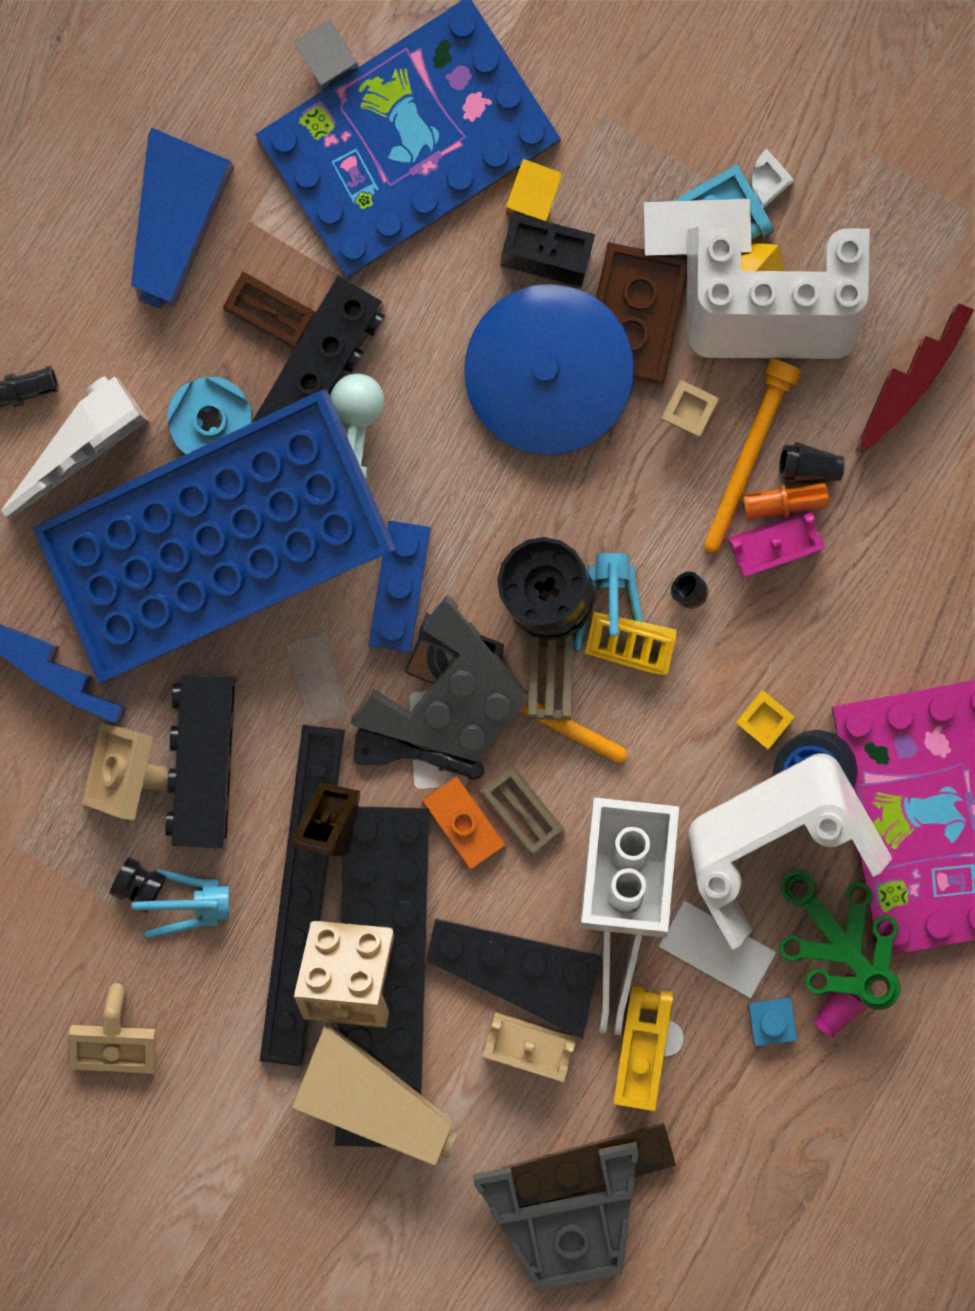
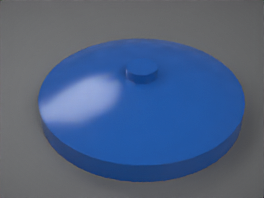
M542 284L526 287L507 295L492 306L481 318L467 347L464 367L465 383L470 402L476 414L487 429L497 438L525 452L540 455H561L593 444L608 433L618 422L632 394L635 378V360L629 337L623 325L606 305L592 295L573 287Z

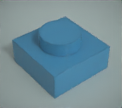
M790 997L748 1003L755 1046L797 1041Z

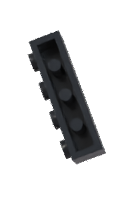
M337 276L251 423L320 390L327 389L331 396L333 387L342 378L345 371L352 374L364 354V351L359 349L366 335L369 334L374 337L386 316L380 312L384 306L382 301L342 277Z

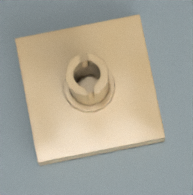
M100 722L82 804L118 818L134 821L142 788L161 793L168 783L167 767L148 764L154 737L119 725Z

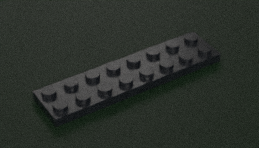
M358 806L348 856H343L341 923L392 928L394 940L382 991L389 1010L386 1028L338 1023V1030L422 1095L429 809ZM335 1126V1146L387 1147Z

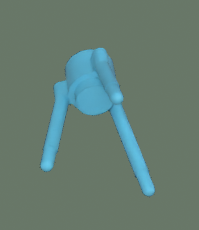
M599 553L596 554V565L588 566V573L593 580L594 591H596L598 581H600V589L609 590L610 635L616 637L618 635L619 621L618 590L625 589V581L635 621L644 622L635 581V566H629V554ZM588 620L575 633L573 643L575 651L581 649Z
M156 869V871L165 875L169 881L203 888V891H195L194 900L142 901L131 904L133 910H194L195 916H203L146 930L144 932L146 938L163 936L202 926H219V920H229V886H219V879H202L177 872Z

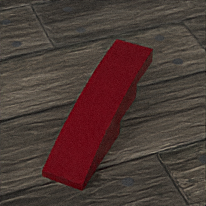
M960 303L955 305L939 341L925 336L920 340L907 373L894 368L888 372L855 450L864 453L906 415L930 387L954 351L974 309Z

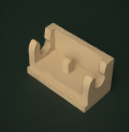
M495 1011L482 1057L564 1082L568 1063L574 1051L576 1036Z

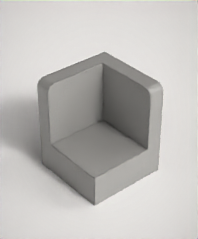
M330 19L295 42L297 49L313 72L314 78L322 91L358 68L357 61Z

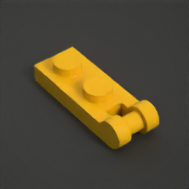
M632 985L613 1104L655 1111L674 992L661 990V994L644 992L645 987ZM641 1010L658 1011L656 1023L640 1021Z

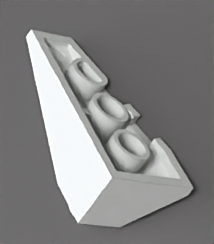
M104 376L85 389L88 396L78 403L2 508L1 512L6 518L14 519L149 422L118 378L113 377L108 380Z

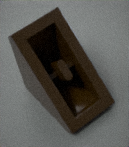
M320 782L291 840V847L328 856H348L360 801V791Z

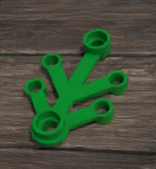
M801 870L791 871L786 874L781 882L783 897L793 905L803 906L832 944L803 941L797 936L790 935L785 937L779 946L783 958L790 962H798L805 958L848 963L858 976H831L823 969H814L806 977V986L809 991L819 996L826 995L829 992L859 995L863 1004L874 1010H885L892 1007L897 1002L901 992L898 977L890 971L893 941L900 933L898 922L888 915L880 916L874 921L873 933L877 937L872 966L861 953L866 908L873 901V892L869 886L862 882H855L848 887L846 899L849 903L845 933L817 898V886L814 879L808 873ZM798 882H805L807 884L806 894L801 897L795 896L793 894L794 885ZM858 888H863L867 892V898L862 903H855L852 899L853 892ZM884 921H890L894 925L893 933L886 937L879 934L880 924ZM792 941H797L801 947L799 954L796 956H788L786 953V946ZM818 974L824 975L827 979L826 986L821 990H816L812 986V980ZM878 981H883L887 985V992L881 997H876L872 993V986Z

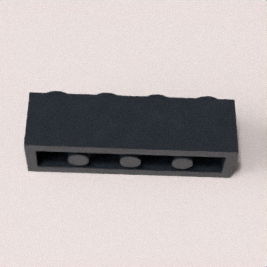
M181 675V683H174L172 708L179 709L178 726H171L170 751H177L176 768H169L168 793H173L175 796L174 811L167 810L165 834L166 836H172V846L222 849L227 846L236 678Z

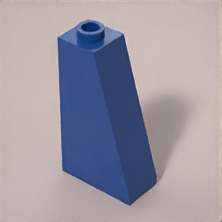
M151 128L148 135L131 286L136 291L141 292L138 300L162 309L164 302L175 307L234 166L228 159L154 128Z

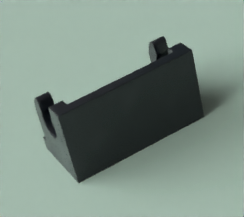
M513 213L502 251L500 266L582 287L595 234Z

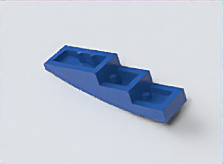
M0 624L1 656L33 681L71 704L113 723L121 722L125 706L87 692L92 676L53 662L59 647L58 645Z

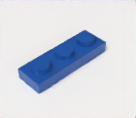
M388 520L387 530L396 550L383 555L368 646L411 653L431 527Z

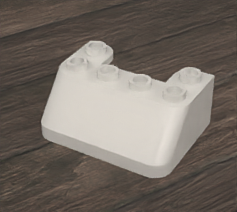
M695 227L688 229L686 339L689 348L693 353L704 358L839 359L847 356L856 345L869 295L870 229L846 228L834 232L827 240L825 246V272L741 271V243L733 231L724 227Z

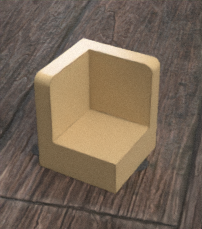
M680 380L661 420L699 439L719 398Z

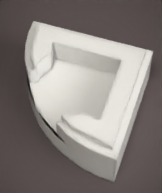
M767 149L762 152L756 161L751 177V188L763 209L794 182V179Z

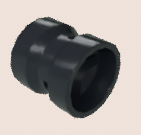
M128 857L117 874L109 894L119 900L127 898L132 902L155 901L165 882L166 876L156 870L149 872L142 868L139 861ZM140 910L146 914L148 913V910Z

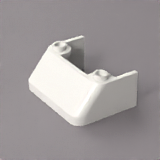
M822 753L814 754L701 814L690 825L688 839L699 892L732 950L739 947L753 932L751 924L736 900L741 890L742 880L733 863L735 860L804 824L812 838L820 845L826 847H836L852 839L873 877L880 874L892 860L888 849L840 764L832 756Z

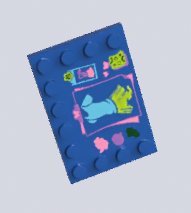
M472 0L460 1L255 134L347 278L520 168L523 159L530 161L561 141L560 136Z

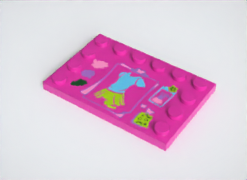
M975 680L831 706L837 736L848 743L856 757L858 774L853 789L892 857V860L884 870L873 877L859 853L864 883L873 892V901L869 905L872 927L874 921L883 915L891 916L898 922L900 933L893 941L892 955L975 940ZM884 921L880 924L879 934L886 937L893 933L894 925L892 922Z

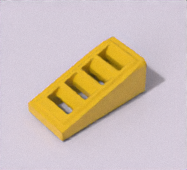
M593 612L585 654L664 676L668 675L677 629L619 617L618 635L616 637L610 635L608 647H602L599 644L603 626L610 627L609 615ZM620 630L628 632L624 651L616 650ZM637 635L645 637L641 655L633 653ZM653 640L661 641L658 659L650 657Z

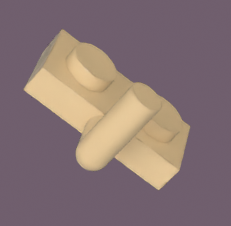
M114 983L109 987L103 1012V1026H70L68 1034L69 1070L154 1074L156 1065L155 1029L120 1027V1014L126 992L122 984Z

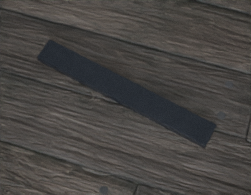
M302 725L260 1061L294 1066L303 1065L308 1020L303 1019L294 994L310 924L313 921H321L329 856L291 847V840L319 783L323 782L338 786L345 730Z

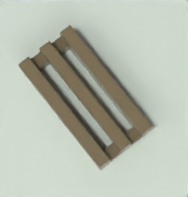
M573 635L555 640H545L531 636L528 719L570 720ZM539 647H547L545 709H537ZM556 648H564L562 710H554Z
M512 764L479 790L531 857L565 831ZM509 777L515 781L552 827L548 834L545 833L504 782ZM497 787L540 839L534 845L491 793Z

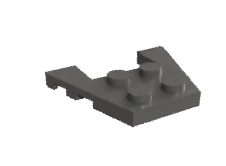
M446 595L424 623V631L456 651L457 654L411 711L406 710L373 688L352 715L351 724L358 728L479 762L526 704L528 693L496 653L493 654L482 641L480 633L471 622L468 623L458 611V605L455 601Z
M636 1142L599 1149L606 1191L539 1205L519 1207L511 1167L473 1174L474 1185L477 1191L485 1199L491 1214L497 1224L503 1229L511 1243L512 1249L538 1291L622 1275L629 1225L628 1218L634 1189V1175L639 1154Z

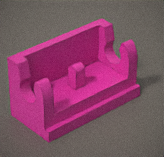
M806 510L788 518H783L727 538L741 578L825 549L822 537L817 533L813 514Z

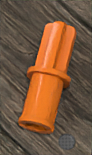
M824 483L785 488V484H782L780 489L743 493L747 520L785 514V518H788L789 513L820 509L829 506L828 488Z

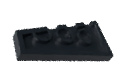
M435 918L426 961L583 1039L600 963V954Z

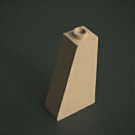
M326 1023L292 1108L436 1166L440 1155L448 1158L457 1135L450 1131L453 1120L336 1027Z

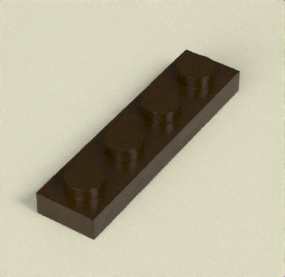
M660 1123L501 1168L511 1167L518 1204L520 1208L605 1186L599 1149L636 1142L639 1154L634 1177L674 1167L676 1163L665 1124Z

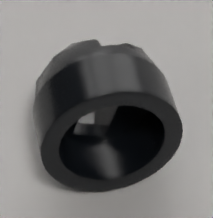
M687 571L680 574L674 580L671 586V596L681 606L694 609L706 602L708 586L695 572Z

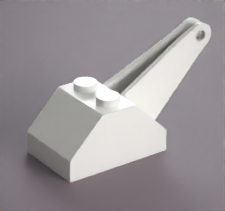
M595 797L593 799L580 929L604 931L603 1001L600 1034H606L609 1016L611 932L631 934L617 1000L614 1035L621 1036L624 1011L642 935L667 937L679 817L678 806Z

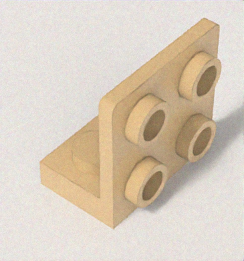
M322 921L311 922L294 994L304 1020L386 1028L389 1010L382 991L394 940L392 928Z

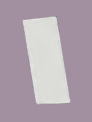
M750 199L644 202L645 256L687 254L688 229L695 227L728 228L739 238L741 253L752 252Z
M686 901L683 902L670 925L667 937L663 938L659 945L665 951L749 998L753 996L777 953L749 936L739 947L732 950L715 918Z

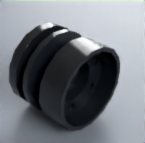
M547 537L526 540L513 548L501 563L497 579L500 599L518 627L532 637L545 640L566 638L581 629L591 616L596 598L593 580L576 550L563 541ZM554 586L558 593L557 597L549 596L545 602L541 595L542 591L550 592Z

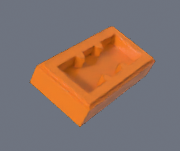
M455 776L422 799L470 869L506 845L458 776Z

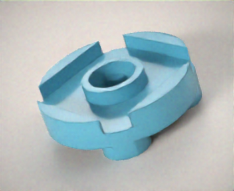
M220 377L199 378L183 385L173 396L167 412L169 431L176 446L185 454L247 426L253 421L252 407L245 394L235 384ZM213 408L218 409V419L222 421L220 427H211L209 431L203 430L204 422L199 418L202 411L209 413Z

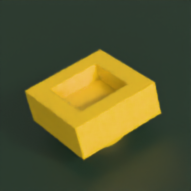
M761 690L734 723L769 750L795 716Z

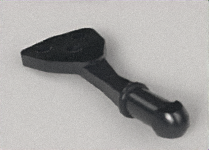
M359 728L355 736L353 760L360 765H384L406 758L424 761L438 767L439 771L446 770L468 777L470 780L479 779L484 775V767L480 762L444 752L421 749L407 741ZM387 740L389 742L388 748H382L380 742ZM363 748L370 750L368 757L362 755L361 751Z

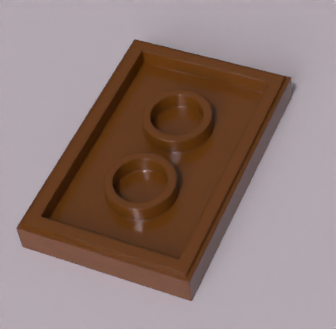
M608 242L596 299L601 301L615 314L629 337L635 360L634 379L664 385L687 281V259L672 255L645 256L644 249Z

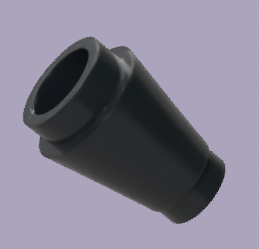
M795 442L793 446L784 445L779 461V476L781 479H789L790 484L827 482L832 480L841 481L844 473V457L799 442Z

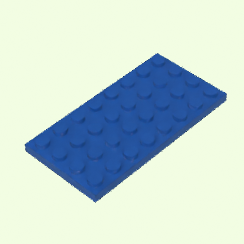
M327 389L307 396L32 527L99 683L126 673L396 550Z

